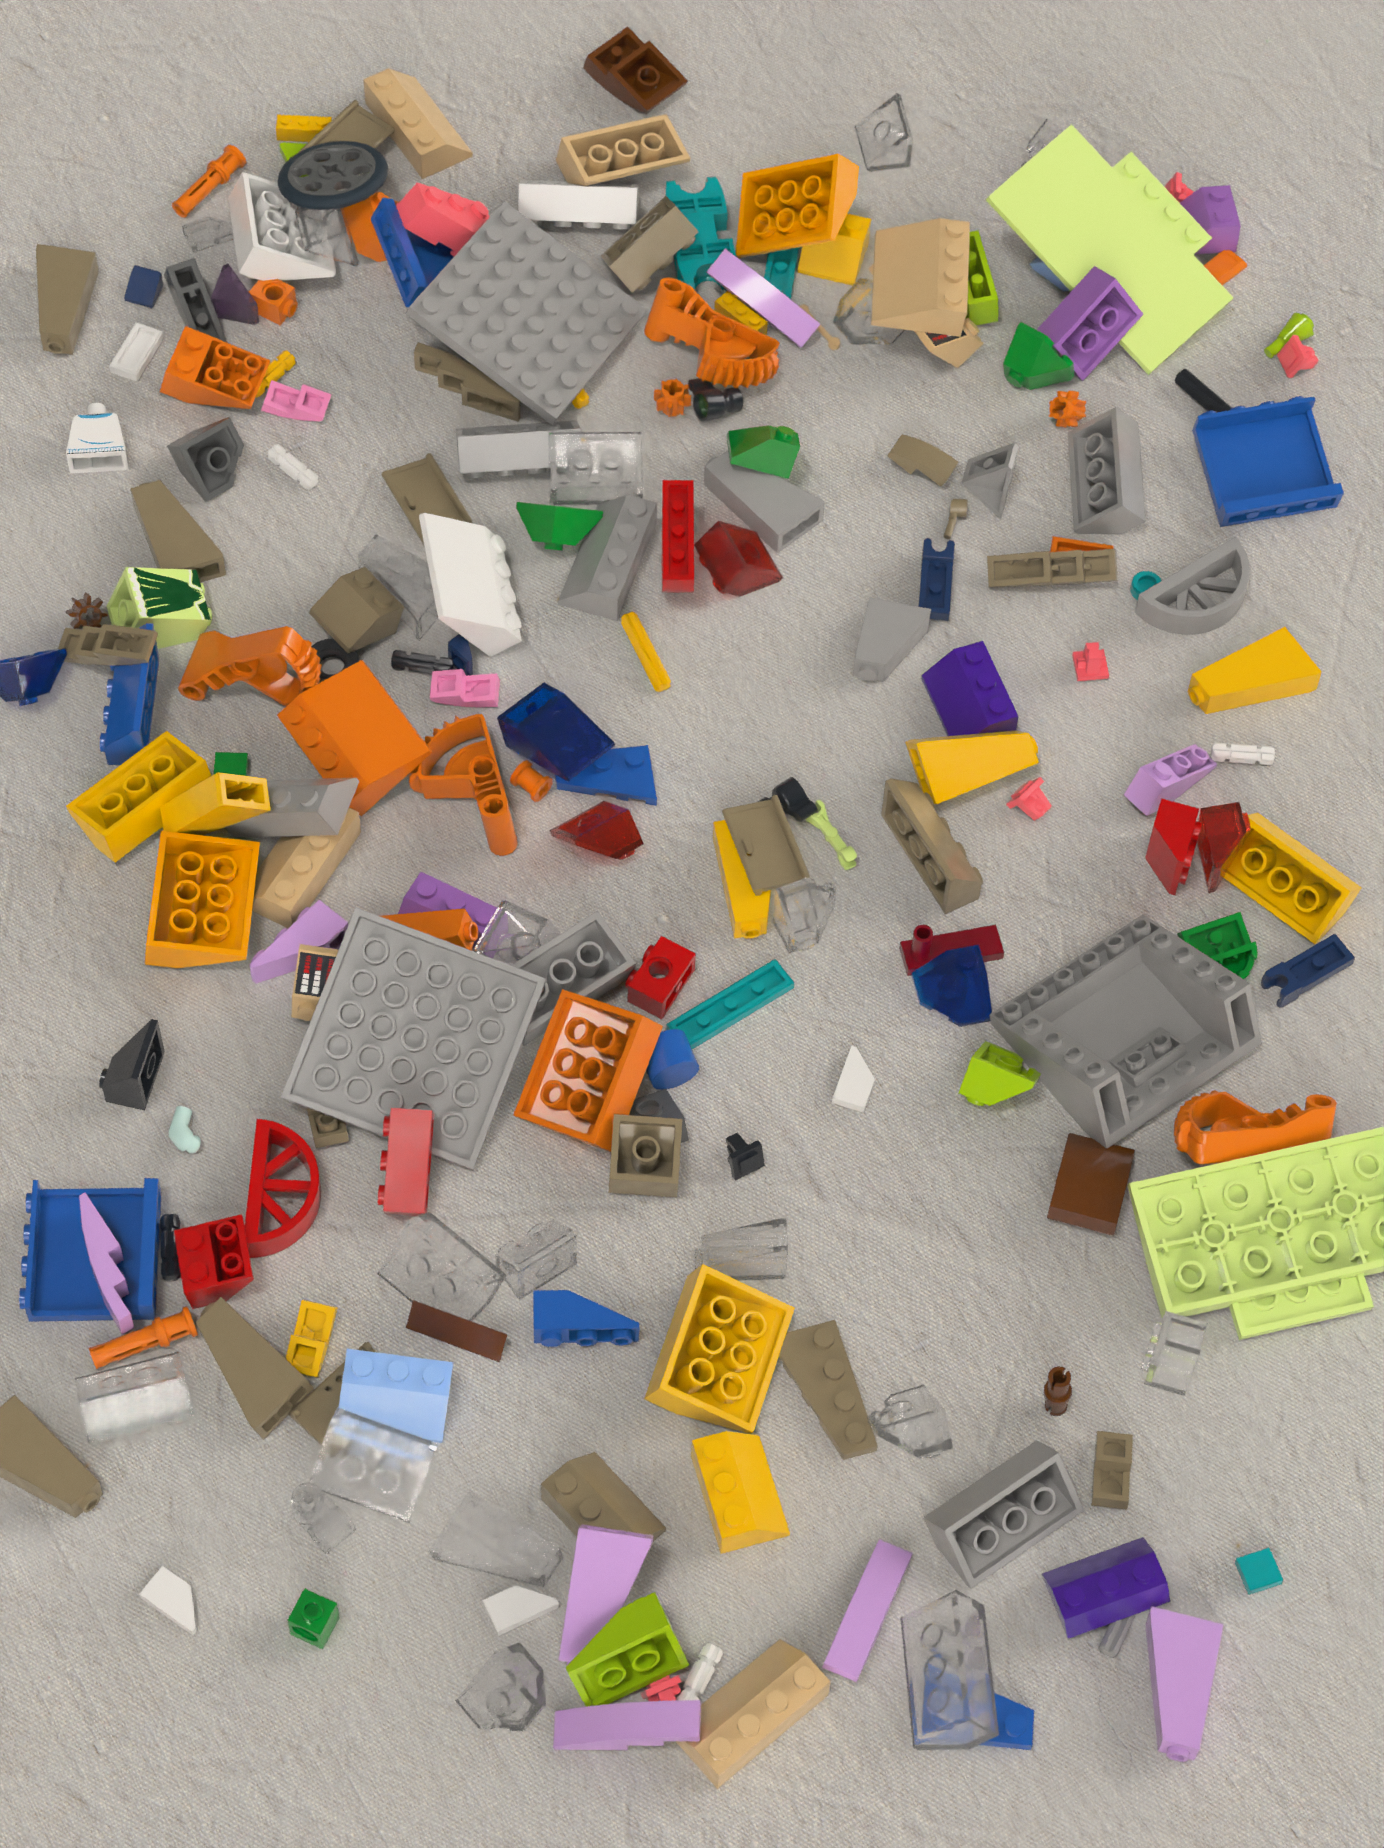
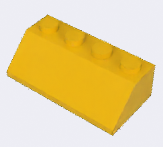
M165 731L66 805V808L94 846L116 863L163 827L160 809L162 805L209 778L211 773L206 760L168 731Z
M1258 812L1245 815L1211 867L1212 870L1313 944H1317L1337 923L1362 889L1361 886Z

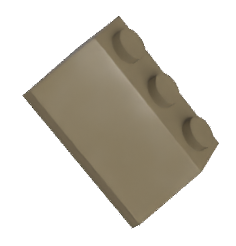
M665 196L608 248L601 257L633 293L636 289L640 291L645 288L652 280L650 276L658 269L663 270L668 267L674 260L672 256L678 250H685L696 240L695 235L699 231L676 205Z
M596 1452L567 1461L541 1483V1500L576 1537L581 1524L654 1535L653 1541L666 1531V1527Z

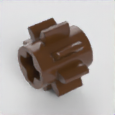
M87 592L84 593L82 599L77 600L72 597L71 600L74 603L72 609L66 610V614L75 618L70 625L74 629H77L80 625H82V629L84 626L102 628L100 624L102 617L108 616L104 610L99 609L103 601L100 598H96L91 602V596ZM88 608H90L92 613H88L86 619H84L81 614L87 613Z

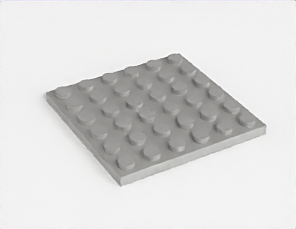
M504 201L409 306L406 315L553 425L643 318L647 309Z
M356 907L281 1098L383 1136L384 1116H390L391 1108L432 1110L434 1112L432 1155L474 1170L543 991L546 978Z

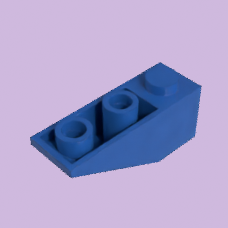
M569 1290L533 1291L534 1343H541L547 1347H556L562 1343L593 1346L597 1342H611L614 1345L625 1346L632 1342H639V1322Z

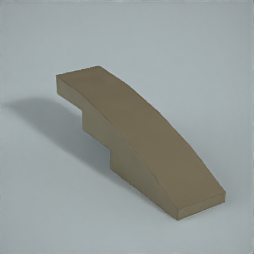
M420 342L417 343L414 349L415 370L437 376L439 388L462 394V405L519 422L521 418L520 400L474 365L445 351Z
M1115 549L1061 552L1042 551L987 556L989 588L1118 581Z
M103 624L102 628L84 626L83 630L65 628L55 657L62 662L112 666L148 663L158 633L154 630Z

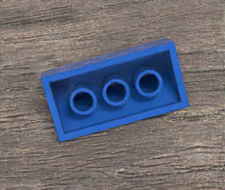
M146 623L139 627V629L154 630L153 623ZM155 642L148 663L110 666L111 671L114 672L113 679H108L107 697L110 698V705L104 706L103 722L104 725H107L106 733H101L100 752H105L108 765H121L149 744L160 660L157 642Z

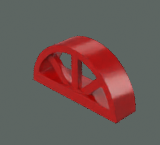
M662 480V593H694V480Z
M257 1119L245 1217V1230L250 1258L269 1256L296 1243L313 1224L321 1202L319 1170L311 1148L292 1129L266 1119ZM272 1144L285 1149L270 1161ZM295 1157L303 1163L310 1176V1181L268 1179ZM267 1191L308 1193L300 1210L291 1219L267 1194ZM266 1209L281 1227L262 1234L264 1211Z

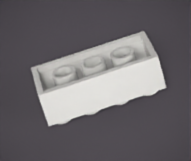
M521 180L519 183L518 211L537 226H542V221H554V226L571 227L572 222H583V227L601 228V223H613L614 229H630V224H636L638 184L596 183L581 186L567 183V181Z

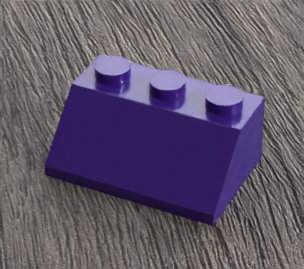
M984 641L953 649L922 674V682L947 736L1016 731L1019 716Z
M1144 1537L1042 1573L1043 1580L1068 1639L1149 1610L1151 1606L1157 1607L1170 1602L1168 1582L1154 1550Z

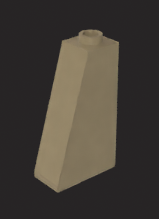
M37 244L39 332L43 351L73 355L99 274L96 252Z
M161 480L143 483L137 487L130 488L135 512L157 568L197 570L200 583L226 575L222 552Z
M222 1297L204 1308L196 1324L249 1425L264 1440L314 1388L295 1367Z
M15 1395L0 1407V1477L74 1518L78 1517L82 1512L87 1513L99 1503L100 1497L103 1495L99 1481Z

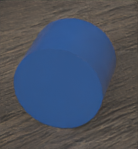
M679 1029L660 1032L646 1069L652 1086L655 1089L663 1090L688 1082L699 1071L698 1062L686 1034Z

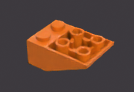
M185 326L165 371L160 392L190 404L251 409L271 360Z

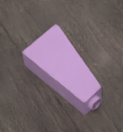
M584 1524L579 1526L559 1661H566L568 1665L624 1606L653 1543L654 1535Z
M1151 1606L1145 1626L1157 1748L1159 1752L1166 1753L1168 1758L1175 1761L1186 1762L1188 1759L1195 1760L1200 1749L1224 1624Z

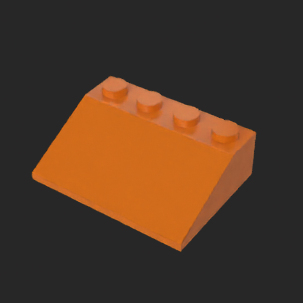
M363 660L300 693L277 714L323 779L357 778L359 780L349 808L359 812L360 816H363L432 753L431 749Z
M562 989L513 1116L611 1152L614 1114L629 1115L663 1026L643 1015Z

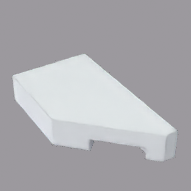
M851 1046L835 1089L832 1103L864 1113L874 1087L875 1079L855 1046Z

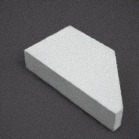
M162 1565L139 1593L140 1598L194 1636L197 1630L191 1585Z
M516 1585L482 1600V1605L498 1636L559 1608L556 1598Z

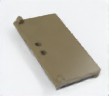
M354 100L300 151L314 145L334 141H355L376 149L395 130L359 106L358 101Z
M431 453L426 454L424 459L381 473L423 544L419 515L422 513L472 523V519Z
M773 795L771 800L722 810L746 875L756 896L761 895L763 891L809 881V872L777 795Z
M365 1342L357 1349L376 1352L369 1342ZM345 1361L288 1413L296 1423L328 1452L330 1458L338 1455L360 1434L354 1430L336 1429L342 1380L337 1379H343Z

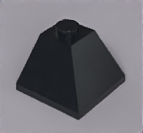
M151 1019L112 1057L108 1069L104 1068L102 1070L99 1087L103 1089L106 1102L145 1111L165 1053L158 1020Z

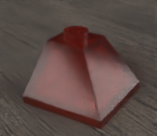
M602 801L549 830L555 838L618 860L632 856L635 853V849L644 844L629 809L606 801Z
M1240 802L1200 809L1198 822H1202L1197 847L1208 893L1216 891L1241 849L1246 832H1250L1249 817L1247 812L1242 813Z

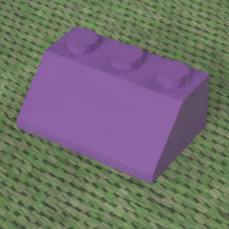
M1094 266L1039 326L1037 331L1047 335L1054 342L1052 347L1058 352L1060 357L1067 355L1074 362V374L1084 381L1143 316V313L1116 278Z
M423 872L419 873L409 888L398 914L465 908L472 921L478 927V938L474 941L472 951L490 958L493 957L508 933L507 912Z

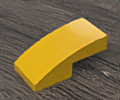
M301 1300L295 1331L290 1337L286 1360L301 1374L313 1377L319 1376L338 1307Z

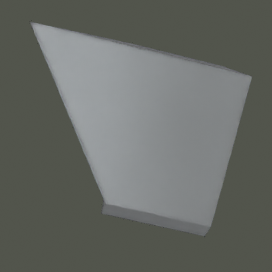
M1016 443L968 459L962 484L1000 520L1015 471L1018 445Z

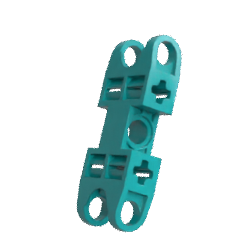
M707 177L705 187L697 193L685 192L681 189L680 185H676L675 180L666 181L665 196L676 205L699 231L695 235L696 240L685 250L680 249L674 254L673 262L677 280L690 285L695 291L700 283L712 281L727 292L728 290L706 273L724 249H727L736 256L733 238L718 239L716 231H727L728 216L724 192L717 177Z

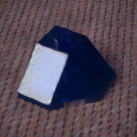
M66 648L45 650L31 655L0 660V697L5 702L18 701L19 706L38 702L37 696L50 693L67 656Z
M979 945L947 950L912 972L911 977L919 1004L930 1011L932 1009L937 1010L949 1017L948 1021L959 1027L991 1021L989 1015L992 1013L988 975Z

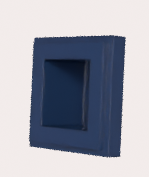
M134 265L124 301L153 308L163 288L161 272Z
M458 634L448 641V658L453 659L454 666L457 669H463L466 676L473 675V663L469 642Z

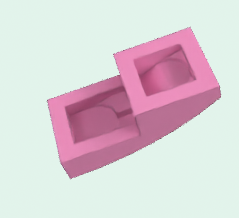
M271 380L261 411L302 421H323L331 394L302 384L301 390H297Z
M463 669L432 671L430 700L440 704L461 707H498L500 679L497 673L466 676Z

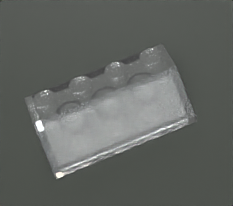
M956 1589L901 1617L913 1748L916 1750L971 1749L998 1736L999 1730L984 1605Z

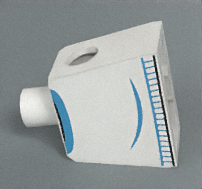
M92 403L87 407V414L73 417L66 450L70 474L129 470L118 416L116 413H106V407L101 403Z

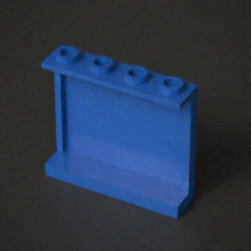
M382 198L370 219L405 307L409 308L454 256L450 253L452 249L438 242L435 246L405 229L394 200Z
M1297 396L1288 401L1278 403L1267 401L1259 406L1248 408L1237 406L1223 412L1207 411L1197 416L1192 432L1220 527L1338 507L1344 492L1341 483L1334 484L1312 412L1316 401L1315 396L1308 398Z
M144 1178V1188L41 1189L39 1181L33 1180L32 1193L26 1194V1213L31 1214L30 1224L24 1225L23 1232L24 1245H28V1256H22L21 1272L22 1277H26V1288H20L19 1306L20 1309H25L29 1322L113 1320L95 1280L82 1230L79 1196L83 1193L87 1194L120 1244L124 1260L116 1264V1266L124 1276L129 1292L128 1295L121 1299L131 1313L132 1320H154L156 1318L162 1198L159 1179Z

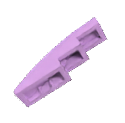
M724 249L706 272L731 294L765 319L772 327L782 332L799 348H802L820 325L796 303L727 249Z
M83 1193L79 1196L81 1221L91 1267L104 1303L123 1335L132 1330L134 1325L131 1313L121 1299L129 1294L126 1280L116 1264L124 1260L121 1247L87 1194Z
M879 1539L825 1659L824 1669L857 1682L881 1631L884 1619L895 1598L898 1586L913 1553Z
M700 1700L630 1702L555 1711L554 1750H628V1746H664V1741H700L701 1702Z

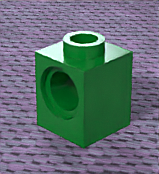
M304 1588L287 1620L290 1635L320 1649H324L340 1618L338 1605L336 1602Z

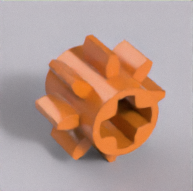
M677 379L661 381V390H654V400L657 402L656 410H662L668 417L679 414L684 415V406H691L692 396L689 394L688 384L683 385Z
M1057 391L1058 397L1049 401V417L1057 419L1056 426L1078 427L1077 421L1086 417L1085 404L1087 402L1078 399L1079 392Z

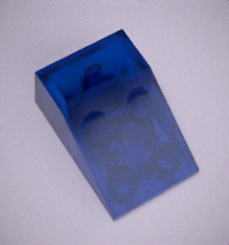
M545 682L497 717L506 747L566 781H570L615 746L614 741L565 693Z

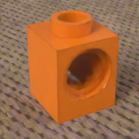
M279 279L258 280L248 292L250 311L278 325H281L287 317L291 318L297 310L298 303L296 301L295 287Z

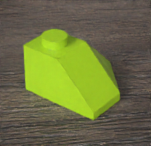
M985 1041L971 1057L958 1093L966 1096V1100L972 1104L991 1106L1033 1089L1039 1081L1041 1074L1034 1068H1029L1027 1071L1022 1065L1023 1058L1017 1053Z

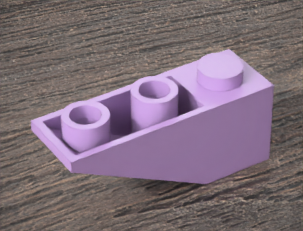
M1195 744L1140 767L1124 796L1146 816L1158 811L1161 798L1174 801L1215 769L1218 764L1209 757L1204 749Z
M320 900L312 907H306L299 914L297 921L288 929H282L275 937L274 942L265 951L260 950L255 954L250 964L252 981L259 983L296 971L300 944L339 950L348 928V922Z

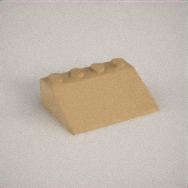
M938 218L876 231L871 325L961 336L967 315L970 222Z

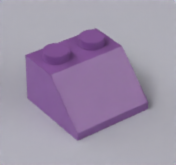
M1230 185L1200 187L1180 202L1185 210L1212 237L1196 254L1220 253L1223 250L1236 252L1241 225Z

